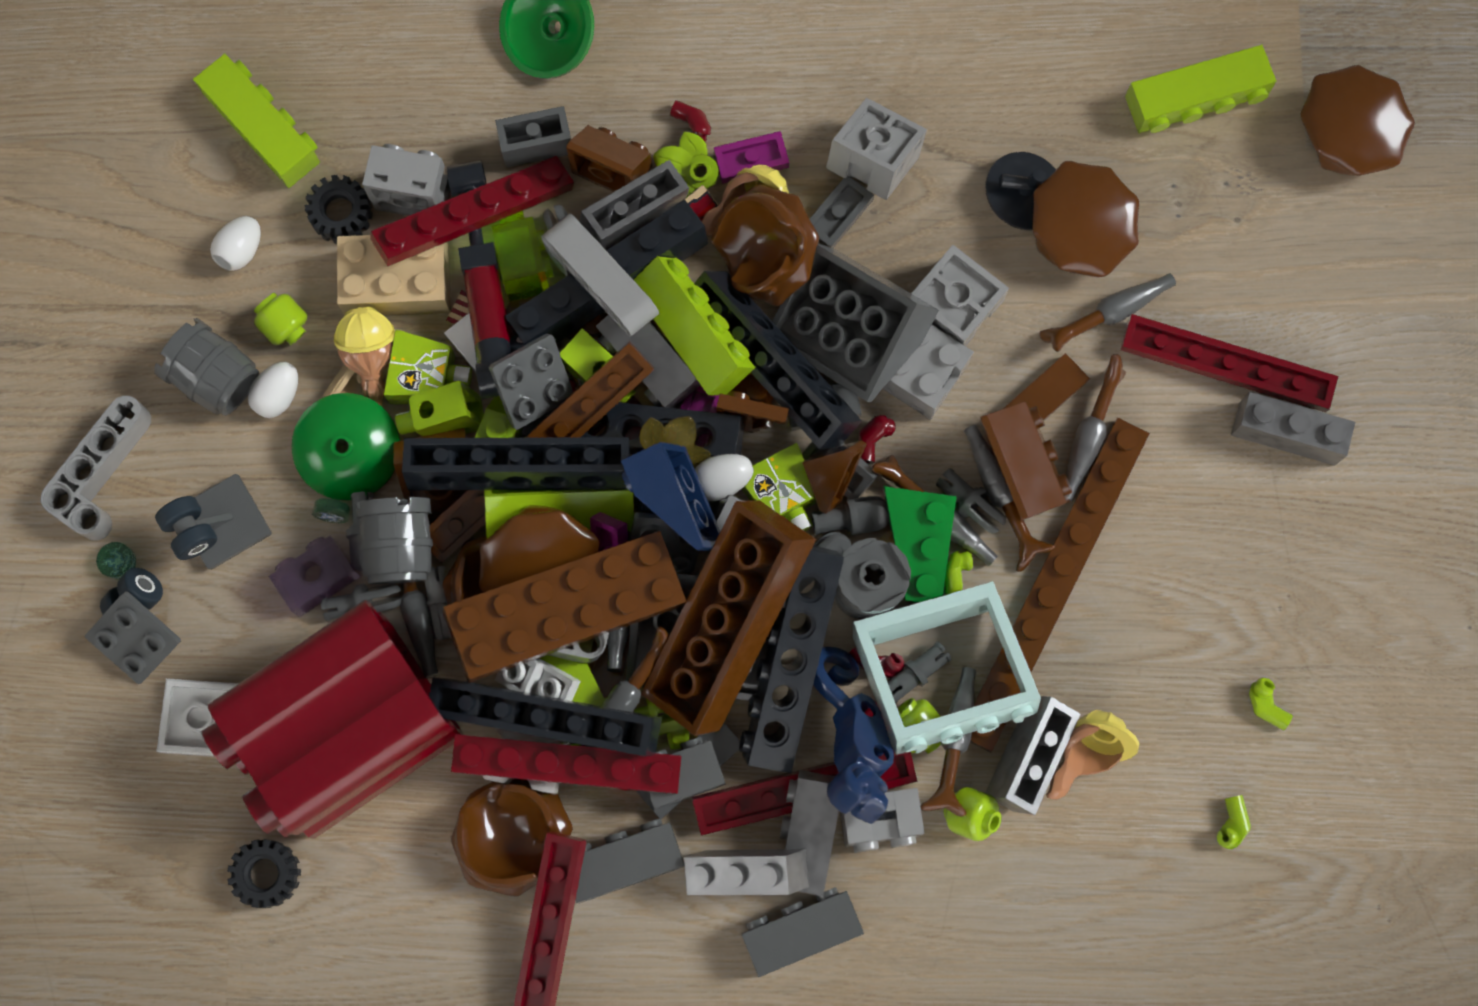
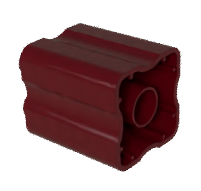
M366 599L209 703L207 707L215 722L201 731L208 748L225 769L236 765L243 774L251 775L256 786L242 795V799L253 819L265 833L269 834L277 829L286 838L291 834L299 835L303 832L308 838L313 839L454 745L455 734L464 735L455 720L444 719L429 698L431 683L425 678L417 661L386 616L381 612L378 613Z

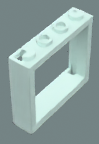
M994 582L853 622V640L877 706L881 710L895 755L914 750L917 754L924 751L928 745L941 741L943 744L954 743L965 734L975 731L987 733L996 729L1001 723L1012 720L1015 723L1023 722L1024 717L1038 712L1041 700L1040 694ZM989 612L1021 693L904 728L874 645Z

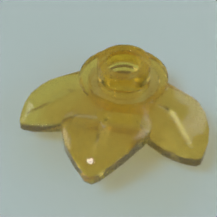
M650 417L641 429L640 443L644 449L659 442L685 446L694 469L711 456L708 450L694 445L696 425L692 417H678L670 421L665 427L658 420Z

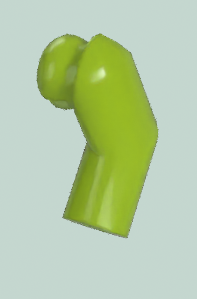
M956 551L949 556L944 583L945 595L963 590L962 571H970L973 568V559L970 552L959 553V551Z
M1259 678L1256 682L1252 683L1249 690L1253 711L1256 716L1284 731L1290 724L1293 715L1275 705L1273 698L1274 683L1268 678Z
M1243 795L1225 799L1229 818L1217 833V842L1223 848H1237L1251 829Z

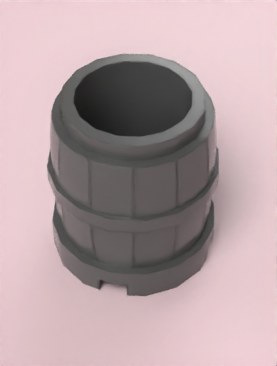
M194 318V326L185 323L164 346L160 354L166 357L162 366L158 363L155 364L154 374L166 383L176 386L186 394L188 399L198 403L216 415H229L246 399L253 381L259 375V371L256 369V364L240 351L236 345L212 332V328L200 319Z
M409 497L410 502L403 499L397 500V498H381L356 503L357 518L360 519V543L358 548L361 554L363 576L368 577V584L409 583L427 580V573H431V547H433L428 515L431 514L429 498Z
M876 538L857 541L842 554L844 561L834 598L837 606L848 616L861 620L889 612L896 607L905 597L909 587V580L911 579V569L902 551L896 545L877 540ZM870 567L881 575L878 579L879 585L874 586L872 582L867 583L864 580L867 574L865 568Z

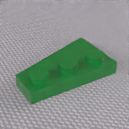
M883 486L894 545L906 556L911 569L909 587L903 599L924 602L943 596L956 496Z

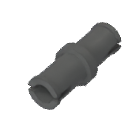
M936 642L934 646L916 660H908L904 663L905 668L887 681L895 704L918 685L923 687L928 683L927 678L952 660L948 652L944 654L943 651L946 649L941 643Z

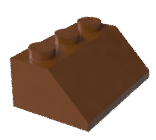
M1025 401L980 417L1021 520L1029 519L1070 502L1067 495L1072 493L1071 486L1065 473L1059 475L1054 461L1059 458L1051 439L1045 441L1040 428L1045 426V423L1037 406L1031 408L1030 403Z

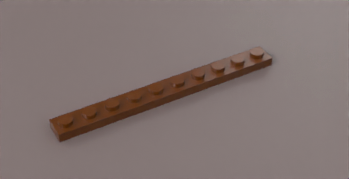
M1118 417L1053 544L1055 549L1049 552L1012 626L1030 672H1032L1150 434ZM1003 647L974 702V707L1021 693ZM1007 722L999 724L996 729L987 733L971 732L970 743L991 753Z

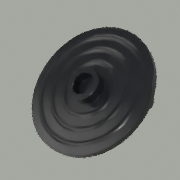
M1013 152L998 159L990 168L985 183L986 197L994 213L1002 221L1014 228L1032 231L1033 193L1040 184L1056 171L1055 167L1046 159L1029 152Z

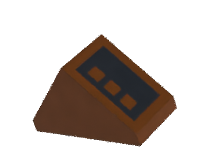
M862 440L818 452L803 462L818 507L823 513L827 514L841 503L867 445Z

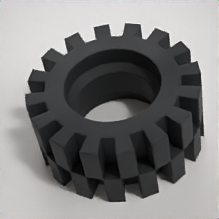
M331 175L332 181L330 182L325 177L320 179L322 186L318 187L314 184L311 187L313 195L307 193L306 196L308 205H305V211L312 227L318 235L321 234L324 240L329 242L331 238L335 244H337V236L363 235L360 230L362 228L368 230L370 227L368 219L372 220L373 213L370 210L372 205L364 189L361 188L356 180L352 182L350 177L344 175L342 180L339 179L338 175ZM338 198L350 201L352 210L347 218L341 221H334L327 217L326 209L330 202Z
M267 839L253 840L251 844L241 846V851L234 853L231 859L234 860L233 865H228L227 872H231V878L227 879L228 885L233 886L234 890L231 892L235 897H239L241 899L240 902L255 908L279 906L283 904L285 899H290L294 895L292 893L293 889L299 886L300 882H297V877L301 876V869L297 867V863H300L298 857L293 856V850L284 846L281 842ZM262 859L273 861L278 869L277 880L266 889L258 888L251 879L252 867Z

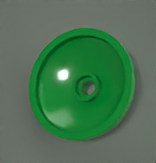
M505 0L501 9L499 32L504 51L518 69L533 77L550 79L570 73L586 57L594 36V14L589 0ZM557 22L560 23V31L558 33L555 31V24Z
M337 393L314 402L301 415L292 436V457L301 478L317 493L336 500H352L350 497L352 493L365 492L366 496L367 492L375 493L389 481L395 471L394 442L400 441V436L394 420L380 404L362 395ZM341 439L346 440L349 444V448L345 453L338 452L336 448L337 442Z

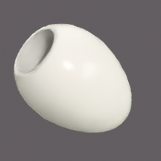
M243 216L230 221L222 227L215 235L210 248L211 257L215 263L229 271L239 270L246 266L255 255L260 242L261 230L259 223L252 217Z
M279 362L260 373L253 381L248 392V403L251 409L265 418H274L282 414L290 406L297 390L298 373L296 368L288 362Z
M738 454L710 457L695 468L708 501H719L728 498L729 495H734L749 482L754 472L751 461L747 457Z

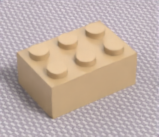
M370 235L337 236V305L344 315L347 311L358 307H372L383 316L450 313L449 243H443L387 267L370 240Z

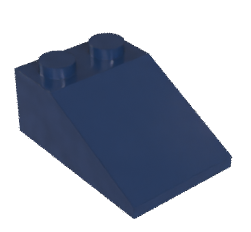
M659 442L621 460L625 470L622 472V477L628 490L634 492V495L696 550L711 551L720 534V529L686 447Z

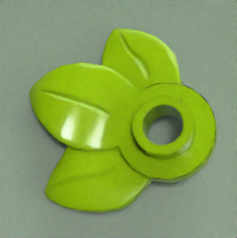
M683 132L679 147L665 146L653 154L657 167L668 160L672 162L689 186L687 197L702 185L706 189L711 188L719 178L717 162L708 156L705 141L694 133ZM699 166H706L707 172L703 177L696 176V169Z

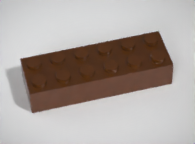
M760 500L735 501L641 694L694 736L720 731L816 539Z
M661 531L444 606L443 615L467 682L471 683L681 607L687 601Z

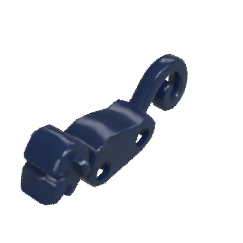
M822 647L813 685L837 710L833 716L836 728L834 762L839 774L827 785V797L830 803L840 812L846 814L850 811L855 818L873 824L885 813L888 806V799L885 795L888 786L880 777L893 764V749L881 710L875 701L863 693L849 698L837 686H849L858 678L860 670L856 660L848 652L840 648ZM824 663L835 664L828 672L825 671ZM868 708L873 712L872 717L864 713ZM885 754L886 761L879 759V757Z

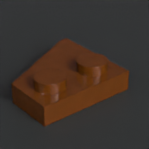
M731 391L728 395L719 394L716 407L717 413L741 416L745 423L744 431L753 433L760 431V429L772 428L773 422L782 425L786 423L788 408L749 400L750 397L740 392Z

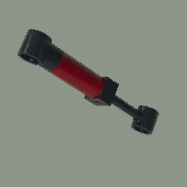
M482 160L447 166L452 198L487 184ZM482 228L468 233L470 246L458 248L471 322L476 357V376L481 398L487 399L499 396L489 366L512 352L507 319L505 317L499 259L494 242L484 243Z

